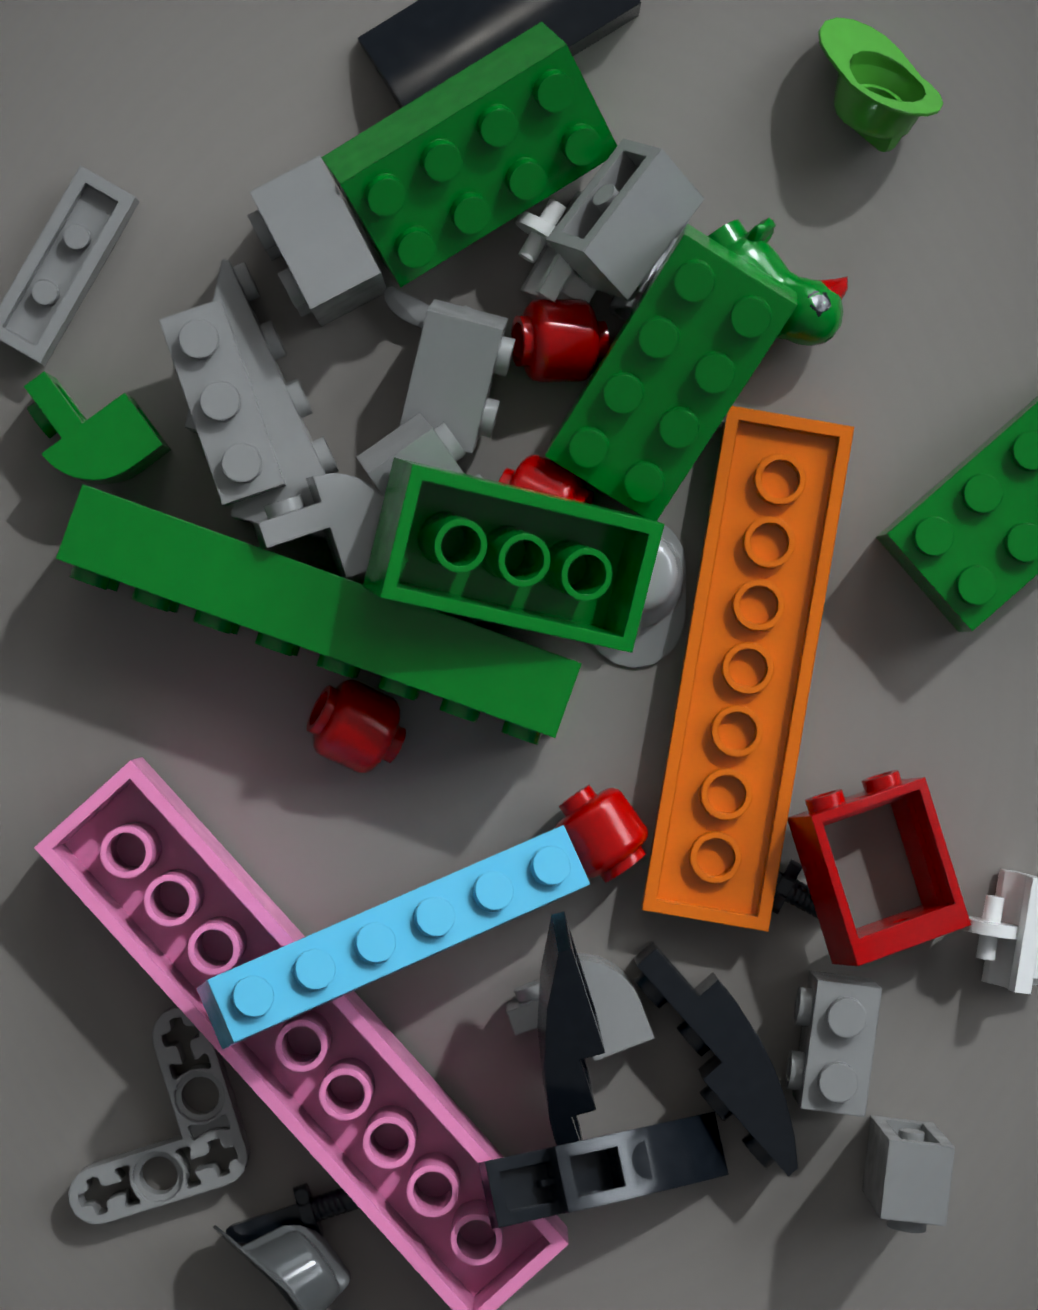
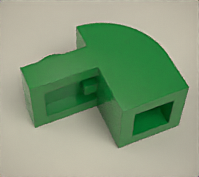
M42 372L24 386L35 401L27 407L33 420L48 438H52L57 433L62 438L41 454L53 467L69 476L93 484L119 483L135 477L171 451V448L135 399L126 393L120 395L87 420L57 378L47 372Z

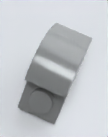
M339 473L316 475L306 478L314 503L305 506L301 494L264 506L267 518L253 523L261 548H269L323 530L338 576L347 578L367 571L384 496L372 485L354 476Z
M578 953L598 1015L605 1053L592 1056L594 1061L655 1039L637 990L626 973L605 958L593 954ZM540 979L515 989L514 992L517 999L507 1003L506 1012L515 1036L537 1028Z

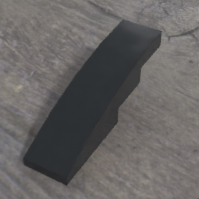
M563 911L551 915L540 970L537 1024L543 1085L549 1121L556 1146L583 1140L577 1115L596 1110L585 1058L605 1053L596 1008L565 912Z

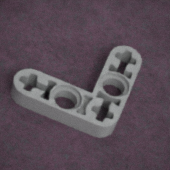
M177 1005L168 1008L155 1022L152 1039L181 1135L105 1158L84 1167L72 1181L68 1193L69 1204L74 1214L84 1222L94 1225L112 1222L229 1185L241 1176L248 1165L251 1155L250 1143L223 1057L200 1031L190 1041V1047L195 1060L203 1054H207L210 1063L195 1064L184 1070L181 1074L176 1072L174 1064H183L187 1058L181 1042H169L166 1034L175 1027L174 1018L181 1017L185 1026L194 1025ZM196 1077H204L214 1082L219 1090L218 1104L209 1111H198L189 1106L184 1096V1089L189 1080ZM220 1139L221 1145L224 1148L234 1147L237 1154L231 1158L228 1170H222L217 1161L199 1165L195 1170L199 1180L193 1182L190 1180V1163L181 1148L190 1147L191 1160L209 1153L213 1146L212 1140ZM153 1157L169 1159L177 1169L178 1178L176 1184L168 1190H156L150 1187L143 1178V1167L147 1160ZM121 1167H130V1186L138 1199H130V1187L113 1193L107 1200V1207L101 1208L100 1202L97 1199H86L84 1193L92 1185L93 1177H98L102 1186H109L121 1182L126 1176Z

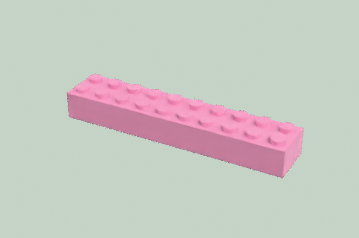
M143 757L130 760L34 847L452 1310H497L569 1245L567 1226L557 1215L501 1228H491L478 1163L503 1158L504 1156L355 991L222 1050L196 988L214 976L300 940L305 936Z

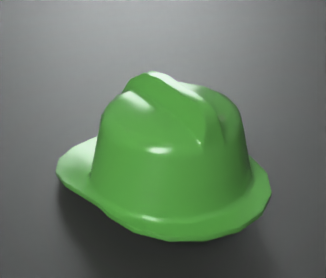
M836 17L823 23L818 31L819 44L829 61L838 71L834 96L836 114L878 151L890 152L894 149L900 139L909 133L920 116L928 117L939 113L943 106L940 93L921 77L901 50L885 35L871 26L854 19Z

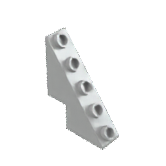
M222 259L213 301L221 299L224 303L286 483L284 487L234 503L231 517L239 521L254 523L267 518L264 506L299 494L302 495L305 506L314 503L306 478L339 472V469L324 436L313 441L305 425L303 417L312 414L313 411L300 382L296 378L286 383L277 359L287 354L272 321L269 320L260 324L250 302L261 296L246 263L243 262L233 267L229 260ZM188 409L185 428L193 433H197L190 409ZM323 530L307 535L326 540Z

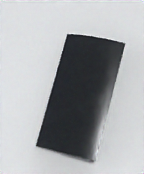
M418 0L358 37V41L396 103L402 108L540 22H543L567 44L572 56L638 17L641 1Z

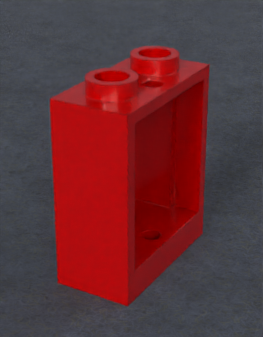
M899 770L884 772L862 780L863 792L844 797L842 789L825 792L805 800L807 811L788 817L787 821L832 964L861 966L971 925L925 777L901 779ZM891 804L922 905L855 928L824 826Z

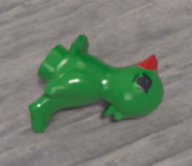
M770 217L755 225L748 233L739 220H734L723 225L708 236L797 292L798 305L776 339H785L799 345L815 346L833 338L842 323V299L848 290V276L837 279L815 280L799 277L790 272L776 251L768 244L776 226Z

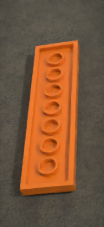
M732 406L725 416L641 903L642 910L769 932L854 433L853 426Z

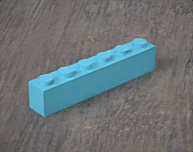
M562 825L214 976L196 989L223 1050L562 899L590 885V882L565 826Z

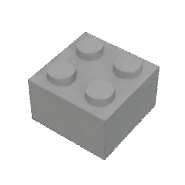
M320 155L250 191L258 210L247 216L271 260L273 261L283 256L288 268L277 274L301 317L312 312L322 327L384 294L387 288L382 274Z

